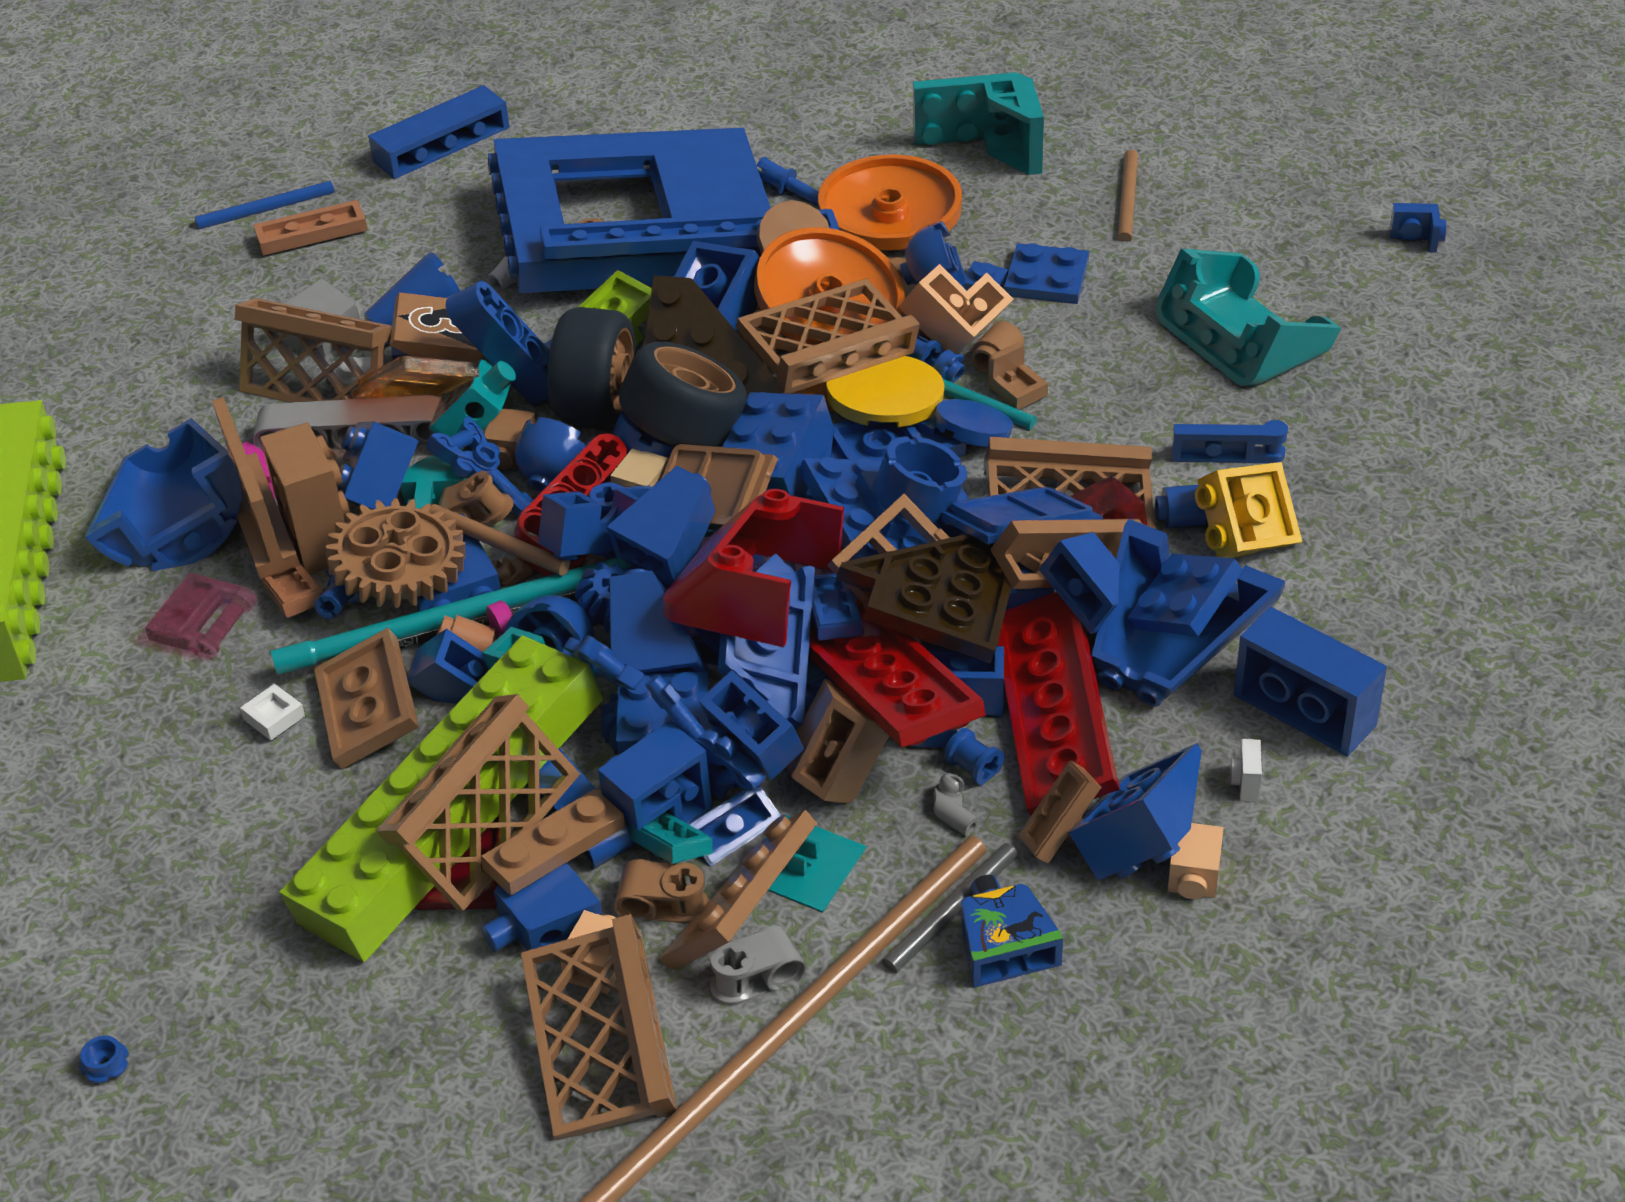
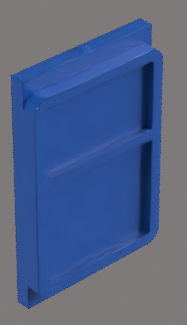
M1049 487L953 502L952 510L942 512L943 521L986 544L995 543L1009 523L1014 520H1103V516L1093 512L1092 507Z

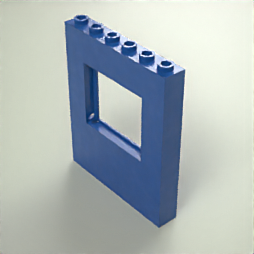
M744 128L494 139V153H488L489 175H491L492 192L495 195L497 215H500L501 236H504L505 257H508L509 278H516L519 293L598 289L617 270L647 286H651L654 275L674 276L687 251H681L675 254L663 252L646 253L639 256L612 255L603 258L545 259L540 240V225L564 224L555 181L651 177L662 218L766 213L771 208ZM649 165V169H643V166ZM552 170H558V173L552 174ZM753 247L750 249L755 250L758 256L761 257L759 247Z

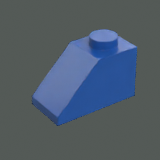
M1094 532L1060 540L1039 568V571L1090 634L1098 631L1119 604L1120 563Z
M445 629L417 649L407 680L409 685L434 701L457 704L489 669L482 651L450 630Z

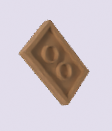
M389 628L380 631L314 668L332 759L341 769L419 728L398 639Z

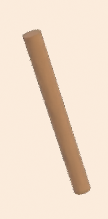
M1127 150L1124 154L1118 241L1132 240L1138 153L1135 150Z
M431 505L432 514L444 510L446 520L455 519L456 530H462L463 534L561 576L565 575L569 569V560L558 559L554 554L439 505Z

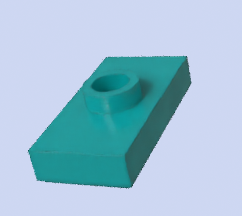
M664 812L640 830H636L630 823L624 820L632 835V841L653 852L656 857L663 858L671 864L713 854L712 838L709 835L667 812Z

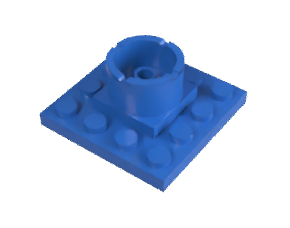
M908 436L898 437L889 443L882 460H870L867 458H860L858 460L834 459L831 457H823L821 459L803 458L799 473L815 501L844 507L842 549H845L903 494L938 529L941 528L950 538L967 534L942 520V512L952 510L953 502L968 500L969 497L962 488L967 477L965 465H961V459L952 450L938 442L921 437H915L914 439H909ZM898 513L879 531L896 550L928 543L901 513ZM867 542L849 561L879 553Z

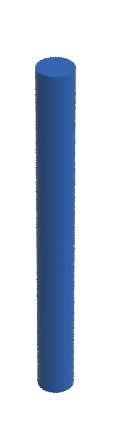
M330 180L195 216L194 218L200 230L333 194L335 191Z

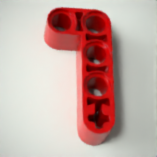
M605 433L596 436L521 513L512 537L554 554L538 543L543 495L579 491L589 497L593 487L602 483H611L610 475L626 457L627 448L625 443L613 434ZM588 554L579 555L578 559L570 560L568 570L582 567ZM523 560L544 577L556 574Z

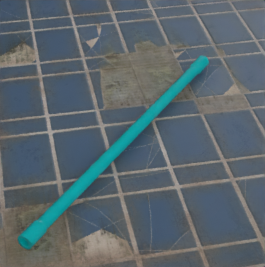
M717 530L705 533L697 553ZM618 557L601 561L608 567H612L617 560L622 569L633 567V565ZM599 562L568 570L563 576L553 574L315 641L307 640L270 650L277 676L314 666L320 661L331 659L386 628H389L399 640L438 629L444 615L451 618L459 615L471 620L487 615L486 606L499 600L504 601L510 609L524 605L538 596L560 595L575 591L586 568L595 569Z

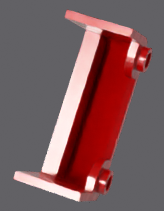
M780 489L766 490L718 529L663 595L664 617L674 623L784 648L787 642L791 580L753 572V556L759 554L772 557L776 553L782 560L831 570L827 565L841 552L844 507L791 496L786 491Z

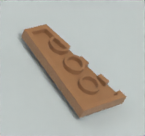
M803 810L789 819L782 815L774 820L763 833L766 838L743 858L742 865L659 959L667 967L677 970L729 943L816 826L817 822L806 810Z

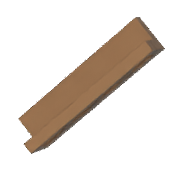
M1128 519L1014 520L1009 523L990 550L1013 589L1053 588L1039 571V568L1060 540L1094 532L1116 559L1124 525ZM1131 519L1141 523L1140 519ZM1016 562L1031 569L1034 573L1022 574Z

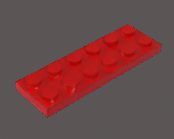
M1057 592L1006 610L998 646H1004V683L1027 811L1032 816L1070 760L1082 766L1101 786L1094 799L1120 790L1086 628Z
M860 599L856 600L862 620V636L818 640L813 618L811 617L808 657L901 748L921 744L931 736L950 729L963 728L970 721L986 716L983 699L912 636L893 629L883 628L878 624L864 620L863 616L866 609L861 605Z

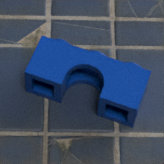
M652 486L615 488L613 505L609 513L601 520L602 505L579 491L544 494L538 543L552 551L556 558L562 560H576L579 558V555L594 554L604 557L613 556L615 551L607 526Z

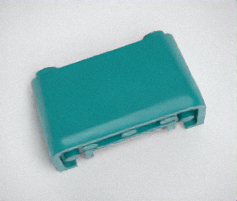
M1181 248L1156 303V315L1163 326L1240 386H1257L1326 353L1333 346L1341 330L1340 326L1325 316H1312L1303 323L1286 322L1280 316L1275 315L1253 298L1260 282L1258 267L1245 255L1236 252Z

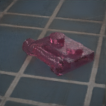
M189 573L145 627L148 640L191 651L196 656L213 660L220 651V642L245 611H251L257 603V597L246 587ZM222 602L228 603L229 605L207 633H200L199 631Z

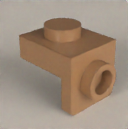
M1020 343L1011 345L989 357L988 387L1012 407L1021 409L1048 396V383L1024 364V347Z

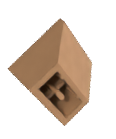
M824 679L804 717L803 724L800 725L796 732L804 750L787 765L791 778L822 800L851 803L856 799L889 735L839 686L830 680Z

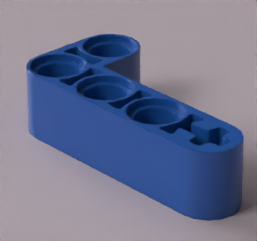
M478 281L449 296L445 305L447 314L453 324L493 366L499 361H504L513 368L516 379L511 385L529 404L537 407L549 402L547 373L552 340L543 343L487 282Z

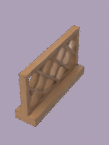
M866 278L737 319L736 327L776 373L775 386L782 394H790L914 353L920 323L912 314L902 317ZM864 294L871 304L851 300L850 298ZM827 305L839 308L840 312L838 315L818 310V308ZM845 311L867 315L866 320L862 321L844 316ZM795 315L806 318L808 321L805 325L785 320V318ZM872 317L888 321L880 325L870 323ZM813 320L834 325V329L829 331L813 327ZM765 326L773 328L775 331L771 335L756 331L754 327ZM840 327L858 331L848 335L838 333ZM781 331L801 335L802 338L798 342L779 337ZM807 337L825 341L817 345L806 344ZM774 348L790 351L792 353L782 355L779 357L774 352Z
M253 298L235 305L234 320L242 321L240 392L291 403L330 401L325 399L316 387L320 381L327 377L338 393L332 400L354 399L350 392L360 384L369 395V398H381L384 343L389 342L391 339V325L259 298ZM254 328L263 329L272 342L263 351L254 341ZM290 335L297 336L306 349L297 358L294 357L283 342ZM324 342L331 343L340 356L331 365L328 364L317 349ZM275 348H277L288 363L279 373L266 357ZM359 349L371 352V367L365 373L352 357ZM309 355L322 371L313 380H311L300 365ZM343 362H345L356 377V380L347 388L334 372ZM257 363L261 365L271 379L265 385L252 383L253 367ZM291 370H293L304 385V388L298 393L292 392L282 379Z
M224 397L212 400L227 450L235 462L240 477L242 501L237 520L259 578L262 579L300 566L296 551L257 453L246 455Z
M989 437L983 462L984 475H987L988 496L1023 491L1027 487L1030 489L1041 488L1044 486L1037 481L1039 478L1056 479L1061 484L1055 490L1061 493L1070 490L1083 501L1082 503L1092 507L1094 511L1103 516L1104 520L1122 519L1121 516L1131 509L1143 519L1144 525L1156 529L1149 469L1152 462L1151 447ZM997 476L1016 477L1020 482L1009 489L997 479ZM1077 482H1097L1102 487L1091 494ZM1140 482V491L1132 497L1119 487L1118 484ZM1108 492L1123 503L1114 512L1099 501Z
M518 694L496 696L376 830L387 844H395L443 896L460 911H464L492 878L481 869V828H499L500 844L504 843L541 821L580 775L575 767L526 714L530 707ZM517 726L528 736V755H510V734ZM499 748V756H492ZM539 749L544 755H539ZM487 761H499V789H480V769ZM510 761H528V789H510ZM539 761H550L562 774L551 788H539ZM469 782V789H463ZM480 794H499V822L481 823ZM510 794H528L529 814L522 822H510ZM540 794H545L540 800ZM457 795H469V823H450V803ZM439 816V824H432ZM511 827H517L511 834ZM470 828V857H451L450 829ZM427 829H439V858H427L415 845V842ZM470 862V883L460 893L451 884V863ZM432 863H440V871Z
M631 914L612 919L613 927L521 952L552 1132L556 1140L594 1132L655 1114L658 1118L671 1116L678 1109L642 934ZM609 944L611 958L600 974L581 964L592 948ZM557 959L567 966L551 987L538 979L536 964ZM576 970L595 980L580 1003L562 993ZM614 971L617 983L610 980V977L612 976ZM604 986L618 993L620 997V1003L609 1019L590 1009ZM540 990L547 994L543 1001ZM556 1000L575 1009L561 1032L546 1025L545 1016ZM584 1016L604 1026L589 1049L570 1038ZM623 1017L626 1028L618 1025ZM613 1031L628 1039L629 1049L618 1065L599 1055V1052ZM549 1036L555 1039L551 1047L549 1042ZM565 1045L584 1055L569 1079L556 1072L553 1064ZM593 1061L613 1072L598 1095L579 1085V1082ZM632 1062L635 1075L627 1071ZM622 1078L638 1087L640 1103L618 1108L607 1100ZM557 1082L564 1085L560 1093L558 1092ZM573 1091L593 1102L583 1119L564 1124L562 1108ZM602 1108H604L605 1110L608 1111V1112H604V1113L599 1114V1112L601 1111Z

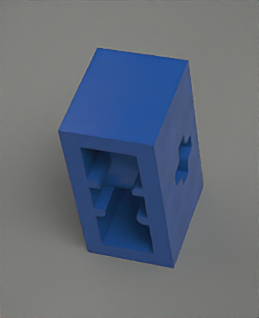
M733 670L699 700L710 723L721 728L735 742L737 749L750 759L770 780L777 776L804 750L793 725Z

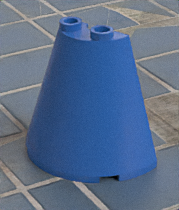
M192 418L168 431L170 440L165 447L158 449L146 444L123 458L85 534V538L108 558L129 567L130 564L151 566V571L193 564L213 553L232 532L237 522V515L242 501L241 481L235 462L228 450Z
M1128 519L1124 525L1116 560L1120 563L1119 604L1098 629L1092 658L1100 669L1097 677L1105 686L1114 690H1120L1121 687L1136 692L1139 699L1144 703L1158 707L1163 699L1169 697L1253 624L1270 606L1272 607L1277 603L1284 591L1285 580L1245 565L1243 572L1237 579L1238 584L1235 583L1199 637L1138 630L1129 621L1128 616L1137 605L1140 596L1148 589L1161 570L1162 564L1170 557L1166 533Z

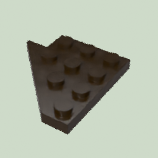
M653 276L644 345L652 342H670L695 349L714 358L729 368L742 381L746 390V399L750 392L782 394L775 386L776 378L692 278Z
M969 534L841 562L835 579L871 592L863 616L864 620L987 663H991L996 652L1012 587L990 550L995 543L986 544Z

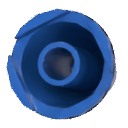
M430 252L364 313L367 321L392 326L395 297L399 292L448 298L459 292L460 289L451 275L447 276L444 271L440 272L438 270L444 264L435 253Z

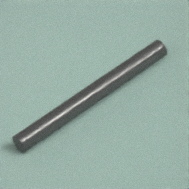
M1004 843L882 960V964L897 974L961 912V901L965 897L973 896L970 886L976 878L983 875H994L997 877L1017 858L1018 854L1015 848L1008 843Z

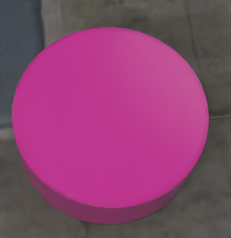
M501 600L486 606L489 623L492 628H495L494 634L497 638L505 633L506 625L513 616L508 605Z

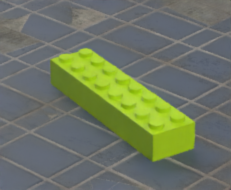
M42 400L0 404V682L26 679L28 665L35 664L36 649L32 637L35 634H39L41 629L37 605H44L45 590L41 580L42 577L49 576V560L46 549H52L54 545L53 531L50 523L58 519V509L54 497L62 493L59 469H65L66 467L64 448L62 445L57 446L55 441L56 425L52 415L47 416Z
M522 635L279 891L297 924L365 963L434 887L427 877L395 844H387L376 830L496 696L518 694L530 707L526 714L559 749L603 701L589 664ZM519 726L510 734V755H528V736ZM499 748L492 756H499ZM539 749V755H544ZM487 761L481 767L480 789H499V761ZM510 761V789H523L528 783V761ZM539 761V770L547 761ZM469 782L463 789H469ZM480 794L481 823H492L499 815V794ZM510 794V802L517 794ZM457 795L450 803V823H469V795ZM439 816L432 824H439ZM470 828L450 829L451 857H461L470 847ZM481 828V834L486 828ZM427 829L415 842V845L427 858H439V829ZM432 863L440 871V863Z

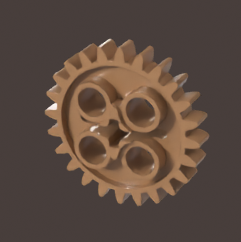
M394 498L391 506L385 507L380 500H377L375 504L376 509L373 510L361 505L359 516L347 512L346 523L336 522L335 533L328 534L329 545H326V558L329 575H334L336 586L345 585L346 595L349 596L359 591L360 602L362 603L371 597H376L378 607H381L386 599L392 600L395 608H399L402 599H408L413 606H416L417 596L421 595L432 601L434 600V589L446 593L448 591L447 582L457 583L458 572L464 571L466 549L465 542H463V531L456 530L455 519L446 520L444 510L432 514L431 504L429 503L418 509L413 499L406 506H400L398 499Z

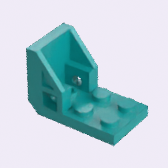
M1012 72L913 81V138L915 145H934L945 142H967L983 139L988 155L1028 175L1042 174L1044 115L1032 78Z

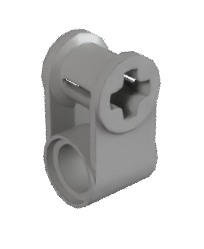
M774 925L765 927L754 934L729 942L712 951L710 966L715 975L710 982V993L712 998L722 1005H739L770 991H778L779 988L777 986L794 980L795 983L800 981L805 975L806 964L783 928ZM727 956V965L724 966V957ZM737 981H740L739 993H737Z

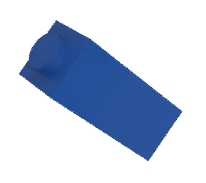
M679 466L673 468L607 526L616 557L638 569L653 571L660 581L671 586L696 555L714 516L715 507L711 497L710 484L698 473L693 474Z
M631 569L626 571L624 575L610 577L611 650L614 652L613 657L623 664L634 667L643 674L708 671L709 679L710 670L686 626L669 621L664 617L663 595L666 589L653 571Z

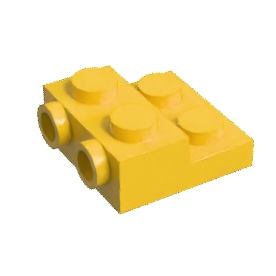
M1281 462L1216 470L1197 479L1198 487L1195 491V501L1199 508L1205 510L1209 525L1205 533L1206 543L1210 549L1215 550L1217 557H1241L1259 551L1288 547L1302 542Z

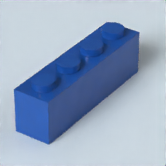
M483 85L368 135L373 162L393 179H396L510 128L506 101Z

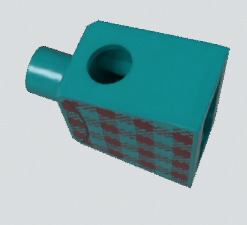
M478 360L444 388L429 429L434 433H442L451 437L457 433L466 416H469L483 430L503 408L511 383L516 379L513 368L504 361H499L495 366H492L486 360Z

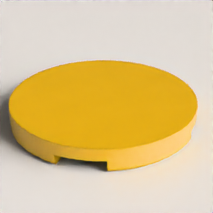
M903 356L827 381V401L838 414L855 423L868 426L870 421L896 422L897 427H905L925 421L935 414L938 403L942 402L944 397V381L938 371L932 366L918 359Z

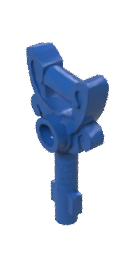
M466 416L457 433L449 437L446 434L433 433L428 439L427 449L442 461L452 465L453 472L456 475L465 478L468 475L471 477L480 471H487L492 476L493 485L502 494H508L514 500L512 511L517 516H520L533 501L526 492L521 493L497 470L500 465V449L493 443H487L484 433L471 417ZM467 446L472 449V451H461V449Z
M589 635L583 637L581 642L573 637H569L564 645V649H557V651L589 664L594 676L604 678L623 688L635 690L645 674L634 667L613 657L614 652Z
M660 674L655 675L645 684V687L651 693L650 696L661 709L664 708L678 727L706 750L710 790L714 797L722 800L735 783L752 791L763 782L766 776L750 759L737 750L735 742L721 728L715 725H710L704 729L680 700L679 694L670 684L664 681Z

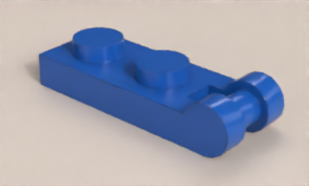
M1270 420L1264 425L1174 424L1171 451L1172 462H1281L1285 458L1286 449L1282 443L1287 440L1288 426L1280 420Z

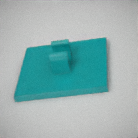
M815 826L768 891L823 913L867 846Z

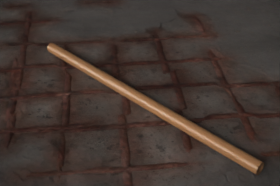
M976 836L968 837L579 1202L619 1201L987 852L984 843Z

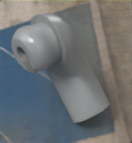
M951 773L944 774L940 778V784H937L933 791V811L941 821L967 837L979 826L980 819L962 807L961 792L964 789L963 780Z

